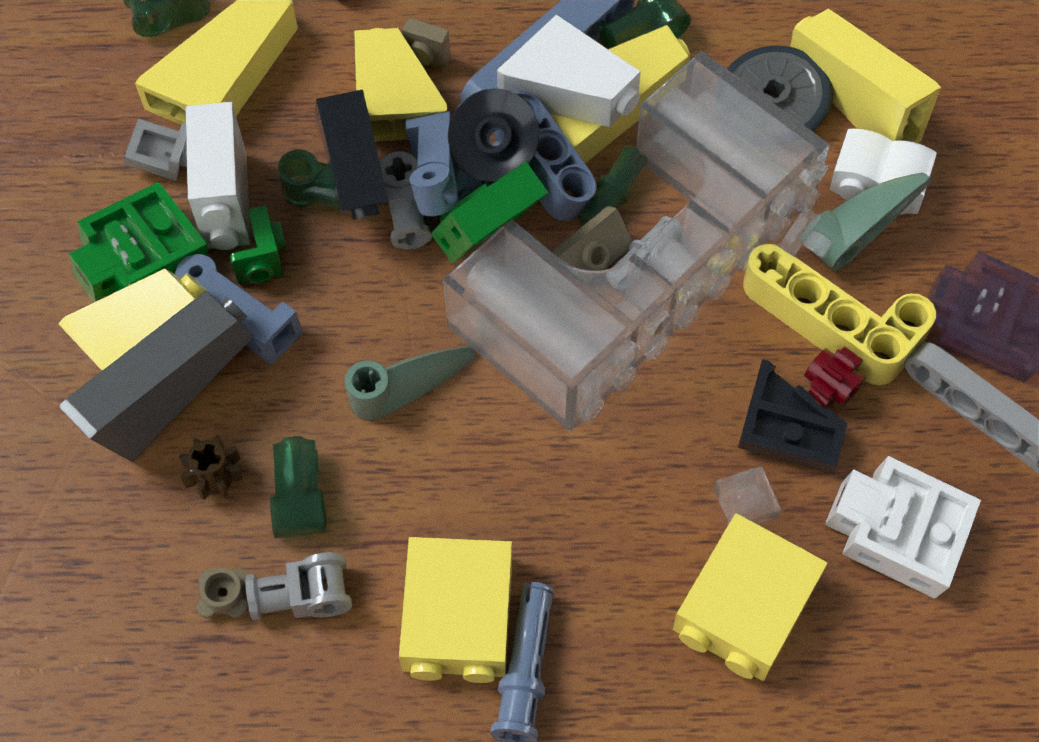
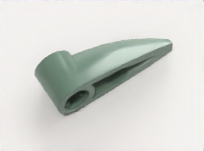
M921 172L894 178L872 186L842 203L834 210H826L819 214L805 228L801 235V240L832 271H839L863 251L931 183V177Z
M461 346L431 351L394 362L385 367L375 361L368 360L355 363L347 371L344 381L351 411L363 420H376L396 411L434 389L476 358L473 348L471 346ZM372 388L373 392L365 393L366 389Z

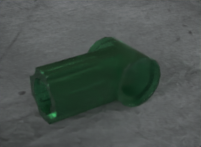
M639 0L636 7L600 25V36L607 49L668 25L675 37L679 38L690 26L691 15L678 0Z
M301 149L289 151L281 157L278 163L279 179L284 199L289 204L296 207H307L315 203L339 209L328 164L318 162L311 152ZM298 176H307V177H308L307 179L302 180V181H294V180H292V179H294L295 177H298Z
M301 436L283 438L281 442L273 444L275 494L270 496V512L274 538L281 539L326 534V511L323 491L319 489L316 442Z

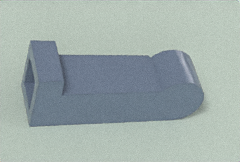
M450 111L406 120V132L418 167L410 175L409 180L419 213L426 216L444 214L452 210L458 201V165L452 157L450 144H448V128L452 118Z
M194 254L183 259L177 266L175 273L177 276L182 278L186 273L190 274L219 303L227 296L248 316L242 324L254 337L245 346L271 366L303 334L297 312L282 301L273 311L221 275L210 257Z

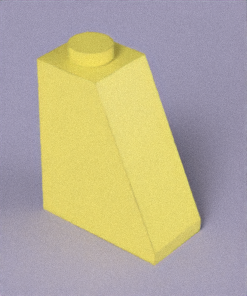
M373 28L370 30L354 31L356 90L363 89L375 142L409 140L406 132L407 119L447 112V103L398 28Z
M163 269L65 316L59 322V325L101 370H104L204 291L208 292V290L188 273L181 278Z

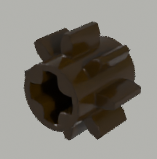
M216 435L213 441L193 439L194 446L190 449L189 453L179 455L182 466L187 469L180 476L185 487L190 488L197 484V491L203 500L209 494L221 493L225 497L228 496L227 488L231 485L232 481L242 480L239 467L234 465L241 459L236 446L224 450V444L220 435Z

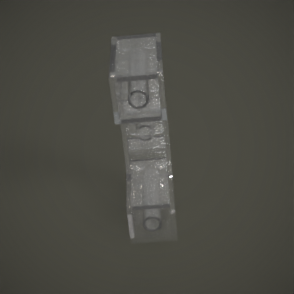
M700 51L640 105L635 153L636 159L682 193L690 202L628 260L614 268L600 271L582 270L565 263L511 219L443 279L447 326L571 432L581 421L588 423L593 420L603 408L604 399L614 389L618 392L625 389L634 379L637 373L636 368L647 358L651 361L656 359L666 348L670 335L678 328L681 330L688 328L699 315L700 307L709 298L712 300L718 299L728 288L731 277L740 268L746 271L749 256L756 247L766 244L769 240L773 242L778 241L789 228L791 219L799 211L805 214L814 206L820 196V192L817 190L818 184L828 169V166L824 163L830 144L706 53Z

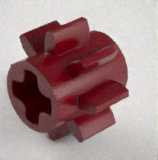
M845 346L841 351L839 349L836 350L835 353L827 348L823 349L804 374V377L811 381L810 385L812 387L808 392L825 408L829 403L833 404L835 400L842 406H845L855 396L866 379L865 376L858 372V367L863 360Z

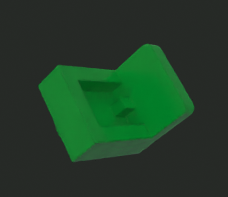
M266 205L248 209L257 248L230 255L232 266L240 285L247 283L260 284L270 280L272 277L284 275L278 249L286 248L280 220L270 222Z

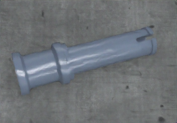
M532 582L531 585L528 583L522 585L520 608L517 616L508 674L502 677L498 685V692L502 695L498 722L491 725L490 735L501 742H537L538 731L534 728L538 701L543 700L545 695V687L540 680V671L549 625V614L554 597V589L543 583Z

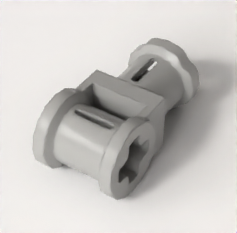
M404 151L390 153L381 160L380 166L394 231L391 232L390 236L391 243L394 247L404 250L416 249L424 246L432 239L431 229L425 225L424 216L419 213L409 180L410 175L418 169L417 160L414 156Z
M334 552L319 553L306 557L302 561L286 563L287 573L262 578H257L255 574L246 575V595L251 619L253 621L261 620L262 614L292 609L295 618L307 616L331 617L349 611L352 608V599L345 593L343 570L347 566L346 557L343 554ZM326 579H327V584H328V590H327V591L325 590V582H324Z

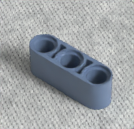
M516 92L515 94L523 98L533 109L539 124V145L529 166L548 191L540 202L553 218L567 222L574 220L594 196L596 181L593 174L543 103L529 92ZM501 130L494 131L497 141L501 144L504 141V132ZM538 153L545 155L549 160L542 158ZM564 189L572 192L575 197L568 195Z

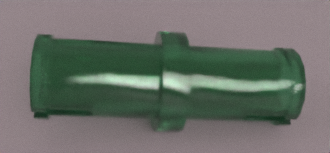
M631 146L623 147L608 174L601 175L596 183V193L578 217V221L582 226L607 206L618 208L619 205L626 204L631 196V186L648 163L644 154H641L637 161L634 160L639 153L638 149Z

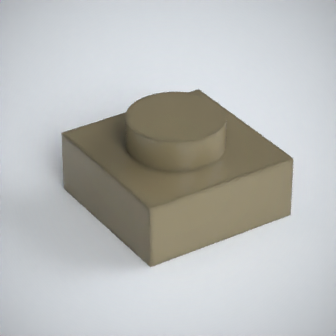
M409 17L402 29V35L423 66L430 65L444 70L451 58L449 30Z

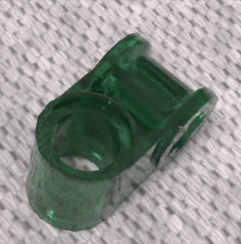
M123 0L126 7L131 9L133 30L142 37L157 36L167 30L188 23L198 22L210 10L209 0ZM147 16H152L153 24H150Z

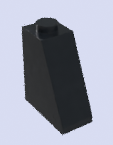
M363 89L316 99L315 114L340 213L351 212L353 220L379 215V206L386 205L389 200Z

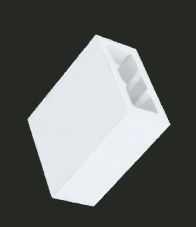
M222 102L186 106L188 201L199 233L207 243L208 249L229 250L236 246L251 245L248 212L247 154L233 103Z

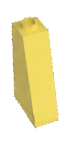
M236 0L138 78L135 85L144 110L182 125V122L186 123V106L232 102L237 116L298 29L293 1Z
M829 8L814 17L808 16L802 19L795 26L792 32L793 36L790 47L804 51L826 73L832 85V103L857 129L879 133L892 141L900 140L918 143L922 140L941 86L935 80Z
M668 25L608 49L641 71L639 83L640 100L629 115H621L610 127L550 113L584 163L589 161L685 83L690 53L685 42L682 39H677Z

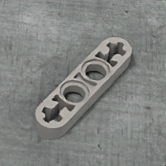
M929 342L919 345L905 362V368L911 378L1039 474V419L939 346Z

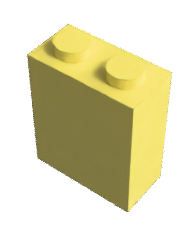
M735 513L678 610L672 630L679 633V639L693 650L702 653L709 650L725 659V665L735 674L747 679L756 677L764 682L816 588L828 562Z
M409 537L399 660L402 672H410L412 678L426 681L439 680L442 678V674L463 675L464 680L474 683H489L494 681L495 676L503 677L506 675L512 541Z

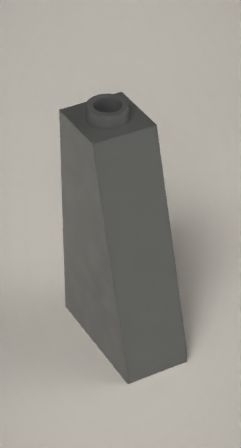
M204 291L67 397L59 407L89 439L133 462L254 337L242 324L248 316L227 296L219 303L207 291Z

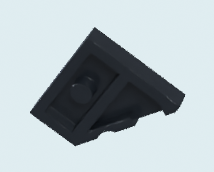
M762 359L738 448L834 474L847 423L830 409L821 407L815 401L814 396L803 387L798 385L794 388L775 373L776 366L773 363Z

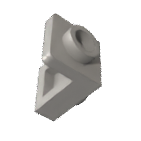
M138 119L124 157V165L177 181L181 167H187L186 123L182 122L180 131H176Z

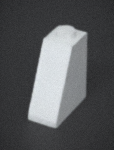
M555 15L497 70L498 89L508 90L513 93L522 91L535 95L549 113L610 127L621 115H629L637 106L641 96L639 93L641 71L558 15Z

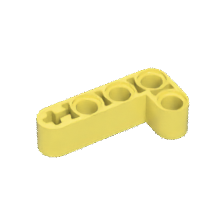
M764 244L756 247L748 259L743 281V288L747 296L821 350L827 348L835 353L836 350L839 349L841 351L845 346L863 360L858 367V372L866 377V382L872 385L889 384L905 368L906 360L919 345L925 342L936 319V310L933 303L920 294L912 293L898 298L886 313L880 317L785 249L774 244ZM797 298H806L812 303H802ZM902 320L910 321L914 323L917 327H910L906 325ZM835 325H844L851 331H842ZM873 352H882L890 359H881Z

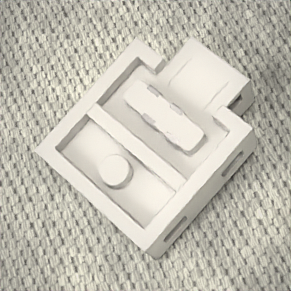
M888 456L875 470L872 478L856 470H853L841 483L825 525L849 536L842 553L843 555L935 599L950 587L981 500Z

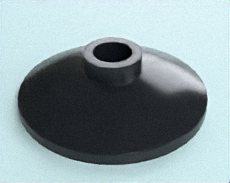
M497 88L481 90L467 97L455 110L448 128V144H450L451 154L457 165L468 175L488 182H496L525 161L530 164L536 154L540 139L538 120L530 105L519 95ZM497 130L503 131L504 141L498 146H492L490 143L491 134Z

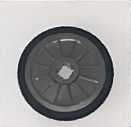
M765 46L741 55L725 70L717 89V107L726 126L740 138L763 146L787 145L807 137L823 123L832 103V85L826 73L804 51L788 46ZM776 92L779 97L773 98L769 93Z

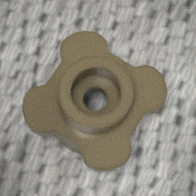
M216 568L203 571L198 578L201 600L196 605L198 613L204 618H212L215 614H229L233 618L244 615L248 609V604L244 599L247 572L241 568L233 570ZM226 589L228 591L227 595L220 597L218 595L220 590Z

